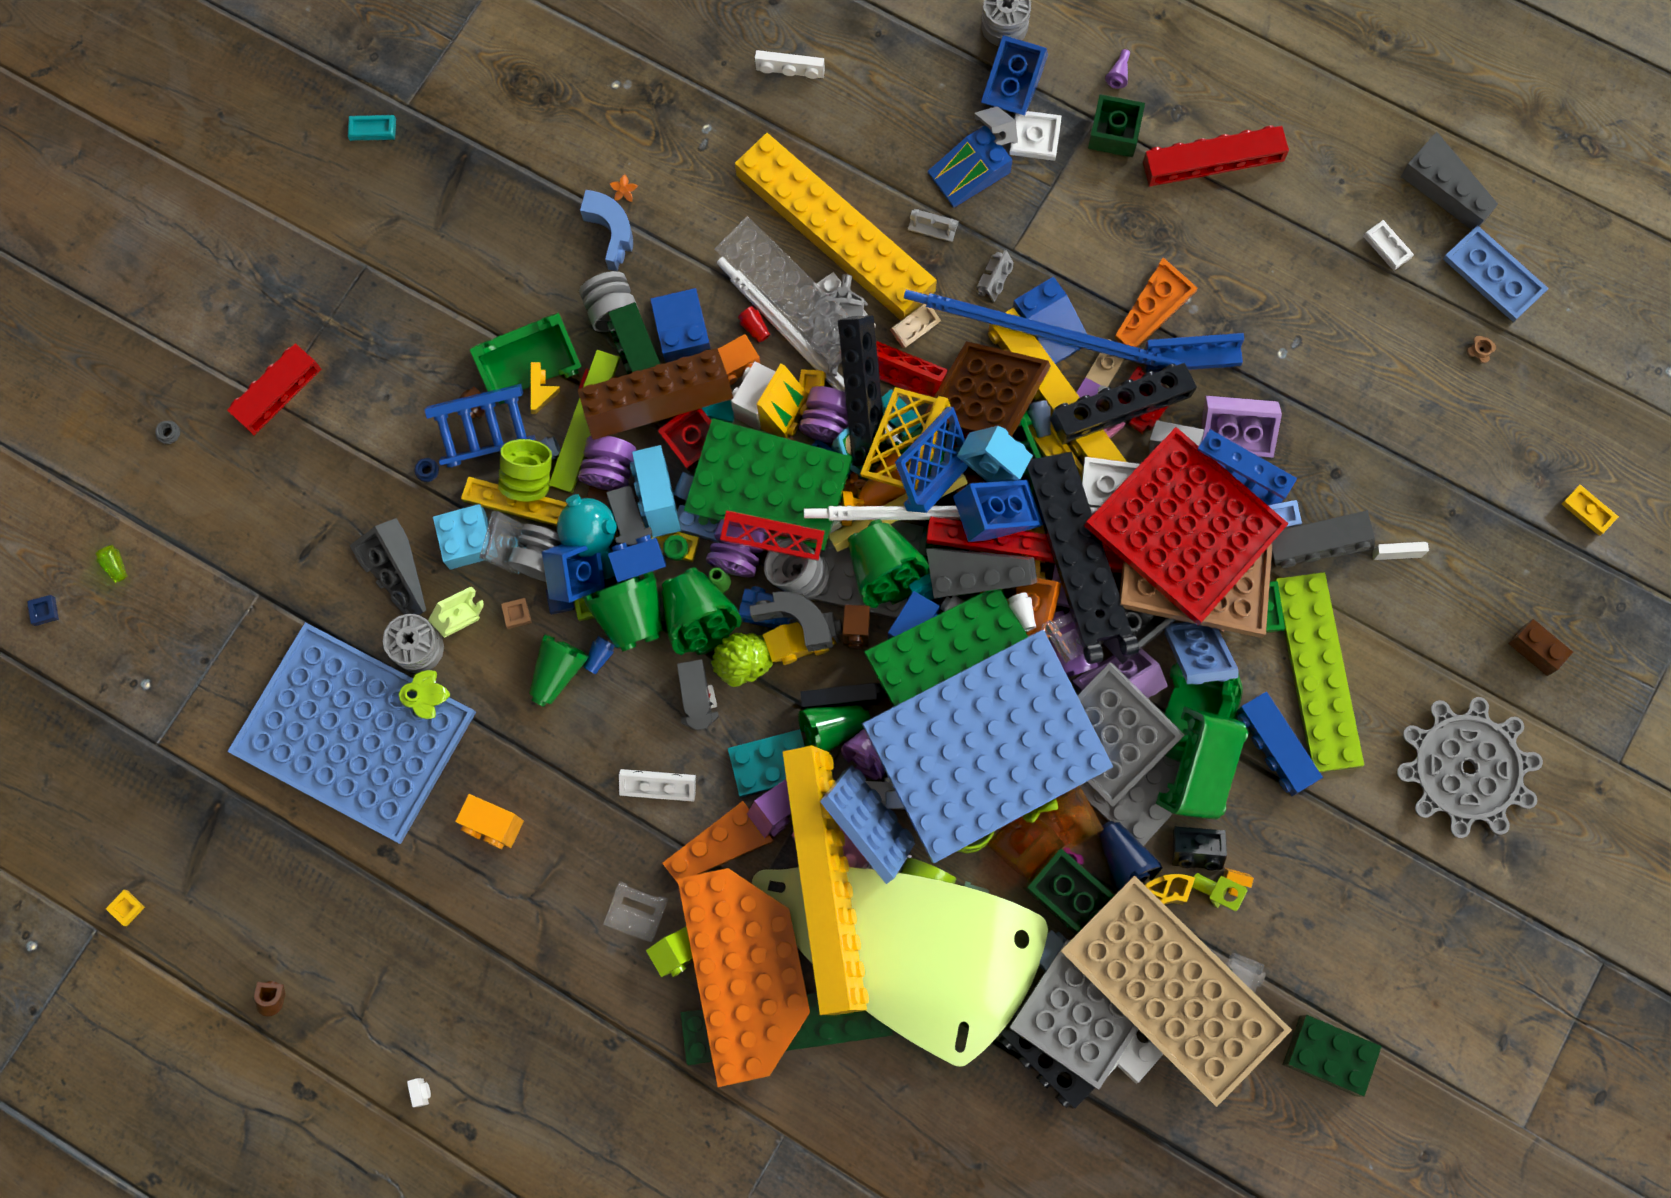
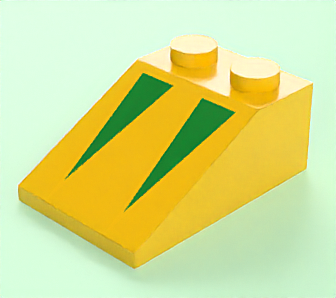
M781 363L757 402V409L762 430L788 439L789 436H794L799 426L797 422L801 415H803V412L809 410L806 406L808 393L787 367Z

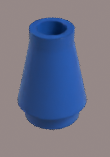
M598 636L595 641H592L588 654L589 657L583 668L597 674L598 670L614 653V644Z

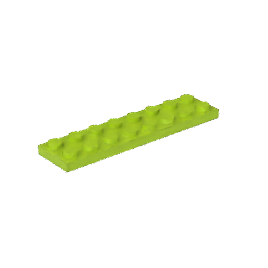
M1325 572L1278 578L1275 581H1278L1285 624L1284 632L1309 757L1319 772L1363 767L1364 760Z

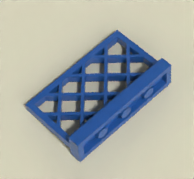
M947 407L895 461L908 499L904 502L908 512L927 513L969 467L957 457L965 442V438L954 407ZM947 419H949L950 422L948 431L945 430ZM937 431L936 444H932L934 433ZM944 435H948L946 448H943ZM954 439H956L958 447L953 449ZM924 445L923 457L921 459L919 458L920 449ZM932 448L935 449L933 462L930 461ZM945 452L944 460L940 463L941 454ZM909 459H911L910 470L908 473L905 463ZM918 462L922 463L920 476L916 475ZM930 465L932 466L931 474L927 477L928 468ZM919 480L918 488L915 490V481Z

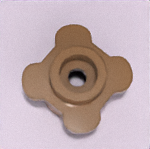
M1476 336L1474 344L1468 348L1467 353L1469 356L1477 357L1481 363H1487L1490 360V354L1496 350V345L1488 338Z

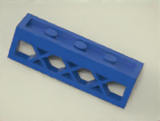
M1244 333L1147 340L1145 350L1160 353L1162 357L1181 361L1186 364L1188 370L1241 366L1243 363L1241 345L1244 341ZM1145 365L1146 373L1151 371L1160 372L1165 368L1162 366L1156 368Z

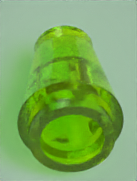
M114 545L106 546L95 553L97 557L96 562L114 583L128 577L119 549H115Z

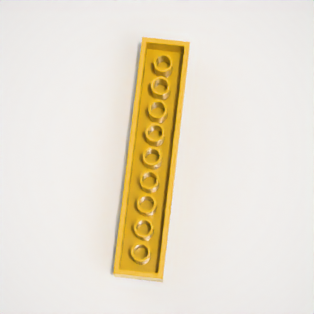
M766 133L735 162L736 176L848 275H851L856 282L900 320L922 305V303L903 299L906 289L926 295L936 292L937 280L770 134Z
M812 745L783 751L820 1015H840L867 1010L866 1004L869 1002L867 989L863 986L862 977L865 975V969L862 961L859 959L858 950L861 949L859 936L855 932L854 924L857 923V916L854 908H852L850 899L853 897V889L851 883L848 882L847 872L849 871V863L843 852L845 836L843 831H840V826L820 802L835 783L831 771L834 769L833 758L829 752Z

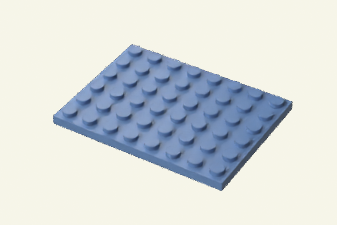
M305 622L227 752L401 844L476 712L449 697L444 703L434 706L436 711L434 719L418 717L412 708L404 706L399 700L400 689L404 685L412 683L413 678ZM410 691L407 693V696L413 699L417 694L414 691Z
M1044 630L1036 632L862 723L932 863H936L1113 768Z

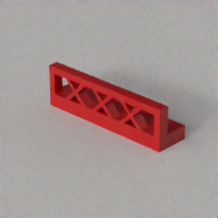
M876 341L880 380L904 390L934 398L948 374V369Z
M726 510L720 541L819 561L825 531ZM729 525L740 527L745 532L737 538L726 536ZM753 531L767 533L769 538L762 543L755 542L750 533ZM745 536H748V538L750 539V541H749V540H744V539H742V538H744ZM778 536L788 537L794 543L787 548L779 547L775 538ZM772 541L775 546L768 545L767 543ZM803 541L817 543L815 554L804 552L799 544ZM796 546L799 551L792 550V548Z

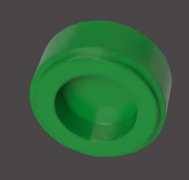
M673 535L665 540L663 550L670 560L679 561L686 557L688 544L683 537Z

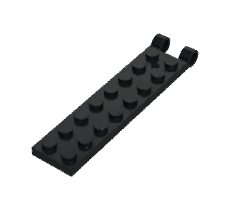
M1072 452L1031 459L1025 472L1043 523L1086 662L1088 664L1102 662L1103 652L1099 641L1113 638L1118 639L1120 651L1124 657L1138 654V641L1136 636L1132 634L1124 607L1120 605L1121 598L1102 542L1084 526L1086 521L1092 516V512ZM1095 611H1102L1104 617L1098 618L1095 615Z

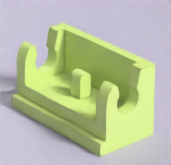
M469 587L438 602L428 621L445 638L478 621L480 618L479 614L484 605L483 600L475 605L472 599L475 597L476 591Z

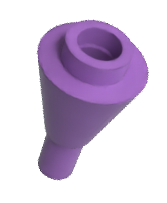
M1123 49L1121 51L1119 60L1105 77L1107 84L1112 88L1120 89L1128 84L1127 62L1130 56L1129 50Z

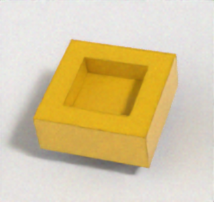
M801 369L799 383L808 395L811 388L824 386L826 372L822 370Z
M123 890L106 910L123 926H128L145 907L128 890Z

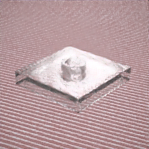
M492 511L480 558L512 574H520V572L508 565V560L514 547L526 548L517 541L519 535H524L521 533L523 524L498 511Z

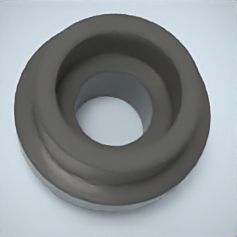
M173 421L160 422L156 427V438L163 444H172L178 440L180 428ZM172 430L171 434L166 436V432Z

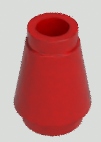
M753 306L747 308L738 316L739 324L757 339L759 343L771 335L758 309L755 310Z

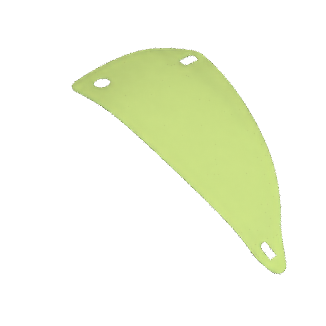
M799 867L782 870H761L757 872L752 879V884L789 908L796 945L812 963ZM849 867L847 878L853 889V897L850 899L852 908H854L857 916V923L854 924L855 932L859 936L861 949L858 950L859 959L862 961L865 969V975L862 977L863 986L867 989L869 996L866 1011L898 1034L935 1056L955 1066L967 1065L997 1038L1024 1000L1036 975L1046 944L1048 926L1045 919L1041 915L1011 901L972 888L903 873H897L896 877L886 884L874 869ZM770 880L785 883V891L782 893L768 891ZM1019 930H1024L1029 935V944L1024 949L1018 948L1014 942V936ZM964 1021L968 1023L969 1031L965 1050L959 1053L955 1050V1042L959 1024Z

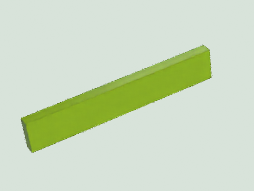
M596 350L584 387L614 378L621 358ZM580 398L549 482L550 486L570 493L574 492L579 471L582 469L581 462L586 458L584 455L586 440L591 436Z

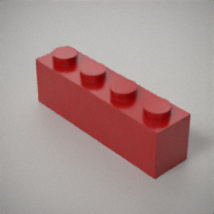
M295 343L292 347L287 348L282 353V357L274 364L268 366L265 373L258 380L252 382L248 390L241 397L236 398L227 411L255 436L322 369L312 357Z

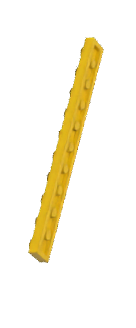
M468 477L461 497L463 502L474 505L481 504L485 508L557 526L559 515L567 506L566 502L548 497L530 502L513 500L500 492L498 484ZM616 528L615 538H616V537H619L617 528ZM680 532L652 537L651 535V539L657 538L663 555H665L663 545L668 537L673 535L683 537L688 544V553L682 560L693 562L700 541L699 537Z

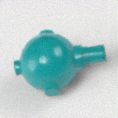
M579 494L568 497L566 499L567 506L561 511L557 521V534L560 542L567 546H586L589 549L576 554L577 556L591 557L600 552L604 580L615 576L608 553L612 552L609 546L615 538L617 528L613 513L604 503L596 499L580 498Z

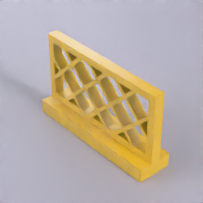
M895 387L860 475L871 480L905 489L902 481L893 479L890 473L897 469L896 464L887 467L883 458L895 452L900 457L899 450L913 444L921 435L919 434L912 438L908 428L921 423L923 433L947 407H951L948 398L941 396L933 398ZM899 396L909 398L911 404L899 410L895 405ZM924 403L932 404L930 412L920 416L916 407ZM914 409L918 418L905 424L901 415ZM899 417L902 426L889 432L887 428L888 422ZM905 430L909 440L896 446L892 436ZM937 431L934 433L932 444H936ZM890 438L894 447L880 453L878 449L880 442ZM924 445L920 449L919 458L921 459L923 457ZM933 448L931 449L930 461L933 457L935 450ZM909 459L905 463V465L909 464L907 468L908 473L910 470L911 459ZM879 460L882 461L885 467L884 470L878 473L869 472L871 464ZM918 462L917 476H920L922 464ZM919 480L915 481V490L918 488Z

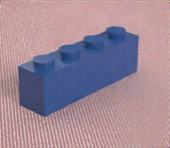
M1268 692L1261 694L1238 709V720L1243 722L1253 735L1251 737L1253 744L1258 750L1262 749L1267 757L1265 761L1272 771H1276L1280 777L1279 783L1286 793L1289 792L1291 796H1294L1323 778Z

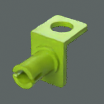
M1199 873L1195 874L1192 886L1193 889L1209 895V899L1214 907L1219 908L1221 904L1233 911L1239 909L1248 891L1246 887L1223 876H1220L1218 882H1215ZM1228 888H1235L1238 891L1237 899L1232 902L1224 899Z

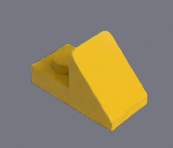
M531 362V414H537L560 392L559 386H541V384H546V370H541V362Z

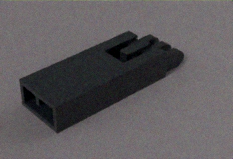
M880 683L800 691L803 710L806 708L850 705L871 706L877 705V698L888 697Z

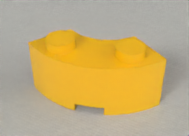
M798 622L780 625L763 634L772 662L782 661L783 665L791 664L797 661V658L812 653L822 655L829 651L828 648L809 652L805 646L803 628ZM832 637V642H833V645H834V644H836V641H835V639Z
M1183 874L1164 875L1148 882L1145 886L1164 905L1170 903L1183 905L1188 900L1195 877Z

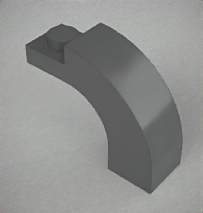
M773 592L774 602L770 603L769 600L756 602V605L749 606L754 622L776 618H790L798 622L803 628L805 646L809 652L833 648L831 632L823 614L815 604L805 597L790 592Z

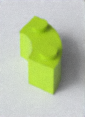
M687 926L664 937L646 950L661 977L670 973L672 977H675L686 970L685 966L693 962Z

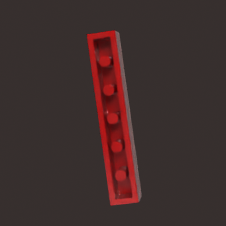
M1270 125L1260 130H1244L1234 135L1222 134L1213 139L1206 140L1201 138L1186 144L1175 143L1165 148L1154 147L1145 152L1143 165L1148 185L1151 187L1283 162L1286 159L1289 148L1283 127Z

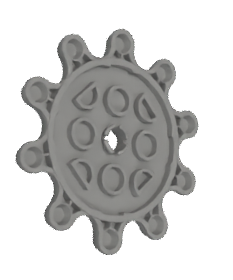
M1482 697L1472 699L1469 704V710L1464 715L1453 713L1445 701H1436L1431 706V713L1435 721L1431 729L1423 730L1412 725L1406 727L1403 732L1405 741L1416 749L1417 757L1413 762L1401 764L1397 769V775L1404 782H1417L1422 787L1423 796L1415 804L1417 815L1428 818L1437 811L1446 812L1451 818V832L1457 838L1466 837L1470 833L1471 825L1475 820L1485 821L1495 834H1505L1510 826L1505 814L1508 806L1515 804L1525 809H1531L1537 804V796L1525 787L1523 777L1527 772L1536 771L1542 767V757L1536 752H1523L1517 747L1516 739L1524 730L1523 721L1518 717H1510L1504 723H1494L1488 715L1489 704ZM1464 761L1473 763L1475 767L1473 774L1463 772Z

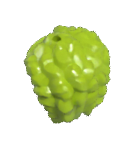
M734 633L728 638H723V644H718L714 649V660L711 661L714 668L713 672L731 687H738L744 683L755 681L757 677L768 672L769 668L773 665L763 636L754 633L746 635Z

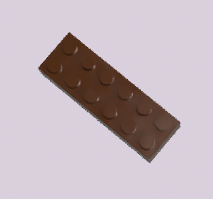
M717 348L578 389L592 440L733 399L728 375Z

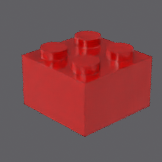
M700 408L677 415L658 430L689 472H692L698 466L711 420L703 409Z

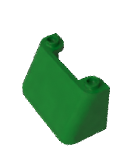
M559 312L469 349L488 392L521 384L522 390L530 387L531 362H541V370H546V380L562 374L566 378L579 373L578 368L582 367ZM503 400V401H499L498 403H499V405H501V404H504L505 402H504V400Z
M1178 662L1172 665L1170 678L1173 679L1175 687L1164 715L1182 733L1184 729H1188L1187 721L1181 719L1184 706L1235 719L1243 694L1239 673L1238 678L1227 681L1217 680L1202 684H1187ZM1185 735L1165 756L1181 763L1188 736Z
M1184 706L1181 719L1186 720L1188 723V729L1183 730V734L1187 735L1188 739L1175 783H1168L1167 788L1170 790L1167 793L1159 792L1156 804L1173 814L1217 820L1226 811V801L1243 744L1248 737V730L1246 725L1239 720Z

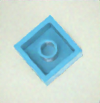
M999 426L970 432L957 455L959 459L987 482L1021 479L1033 456L1022 443L1015 441L1008 435L1006 429Z
M481 504L433 517L443 562L450 570L497 557L487 514Z

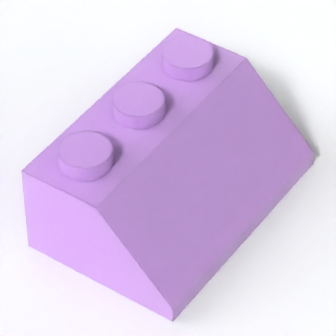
M1206 396L1202 416L1203 439L1211 429L1257 456L1274 458L1282 416L1279 402Z
M1143 649L1139 650L1138 654L1133 655L1123 665L1113 655L1100 663L1101 667L1089 670L1073 680L1074 685L1081 693L1109 663H1112L1147 698L1168 686L1159 663Z

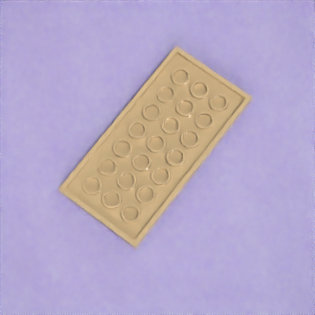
M1135 876L1061 950L1216 1107L1292 1031Z

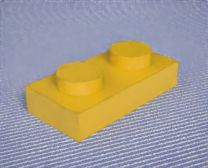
M1578 485L1562 502L1565 508L1599 536L1619 517L1582 485Z

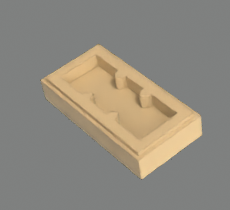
M922 304L890 328L901 347L906 348L941 322L934 309L926 307V304Z
M1100 353L1086 378L1101 386L1108 387L1125 359Z

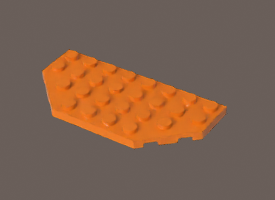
M729 868L679 878L677 880L717 1086L722 1087L770 1076L810 1013L790 910Z

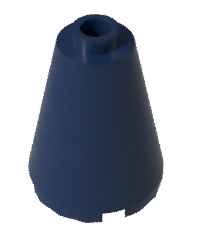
M1109 821L1100 828L1099 839L1118 892L1133 876L1143 883L1148 878L1152 881L1163 871L1161 863L1120 822L1114 823V821Z

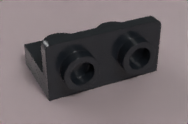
M1174 826L1172 866L1204 868L1211 871L1222 870L1227 858L1226 830Z

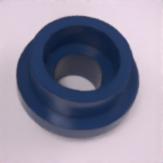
M421 459L415 466V475L423 482L433 481L439 474V466L433 459ZM426 468H431L430 473L424 474Z

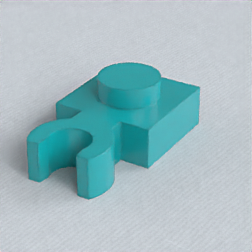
M930 574L924 575L920 580L909 584L912 592L915 591L930 601L935 599Z

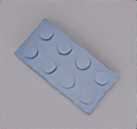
M1478 225L1443 258L1446 263L1513 323L1549 289Z
M1189 622L1171 624L1165 629L1166 638L1187 684H1202L1209 681H1227L1238 678V667L1219 629L1203 625L1198 626Z

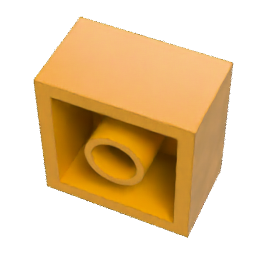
M468 794L455 822L462 826L460 830L467 835L479 840L482 835L484 836L483 841L502 850L504 846L512 847L524 820L510 811Z

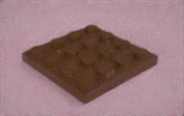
M966 341L934 398H938V396L948 398L950 406L954 407L962 432L969 434L970 432L999 426L1006 429L1008 435L1012 437L1051 365L1048 360ZM932 404L929 405L924 414L930 412ZM947 419L946 428H949V419Z

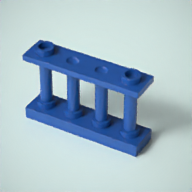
M521 384L427 406L424 409L427 419L433 417L434 421H437L447 455L440 458V465L447 464V467L462 464L461 460L501 451L502 446L509 442H503L494 411L495 402L504 400L505 404H508L517 437L515 440L530 439L535 441V435L526 437L517 403L519 401L518 397L523 395ZM481 406V409H484L494 445L479 447L470 412H472L471 408ZM457 412L458 415H461L470 448L469 451L456 453L446 419L448 418V413Z
M1211 429L1197 449L1199 452L1217 461L1267 505L1282 503L1297 480L1291 474Z

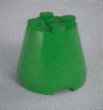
M880 519L872 521L867 528L859 533L852 534L847 540L859 595L864 604L870 606V608H877L879 604L889 601L894 605L905 600L913 593L909 584L920 580L924 575L930 574V566L924 556L892 525L882 523Z
M689 568L684 574L674 579H667L662 583L663 590L661 596L668 637L673 650L677 654L683 655L685 652H696L697 655H702L713 651L718 644H723V638H728L735 628L741 626V616L734 604L697 568Z
M653 571L643 574L645 577L643 579L636 576L596 592L597 597H593L592 593L583 597L588 610L616 648L621 647L622 652L636 647V641L644 639L646 643L659 638V632L662 631L657 584Z

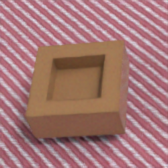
M526 598L501 604L508 629L532 623Z

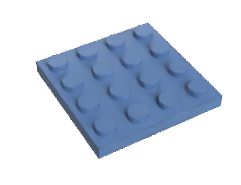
M851 765L844 770L820 802L887 884L896 877L915 845L911 833L907 829H903L897 822L898 819L891 809H886L885 805L881 802L882 799L875 789H871L865 782L866 778L863 773Z

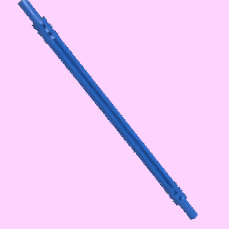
M906 289L903 299L926 304V307L1156 368L1158 366L1166 367L1170 364L1179 365L1183 363L1162 357L1160 353L932 293L926 295Z

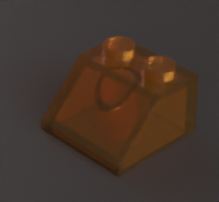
M1080 785L1056 798L1058 803L1057 810L1046 811L1051 822H1057L1061 830L1058 834L1062 843L1065 846L1069 845L1070 849L1097 837L1103 831V827Z
M1022 816L1016 821L1006 824L987 844L1011 868L1028 881L1055 849L1065 846L1050 826L1038 818L1034 823L1027 822Z

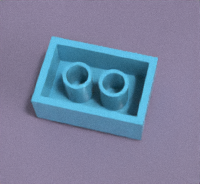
M661 445L633 451L634 461L630 462V467L635 479L634 486L639 498L638 506L645 529L651 527L652 537L681 531L670 476Z

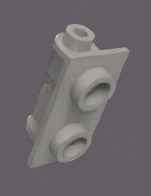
M914 209L910 215L908 230L953 242L959 221Z
M1004 250L1003 254L996 252L991 256L985 270L992 274H983L976 287L978 295L984 297L988 294L992 302H995L998 294L1002 292L1003 284L1013 269V261L1007 250Z

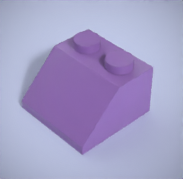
M786 779L756 799L747 813L764 838L770 834L773 837L777 836L790 822L788 818L791 815Z

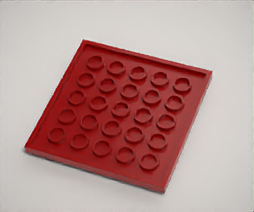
M1175 427L1086 521L1084 526L1199 626L1289 523L1217 461L1197 450L1199 446Z

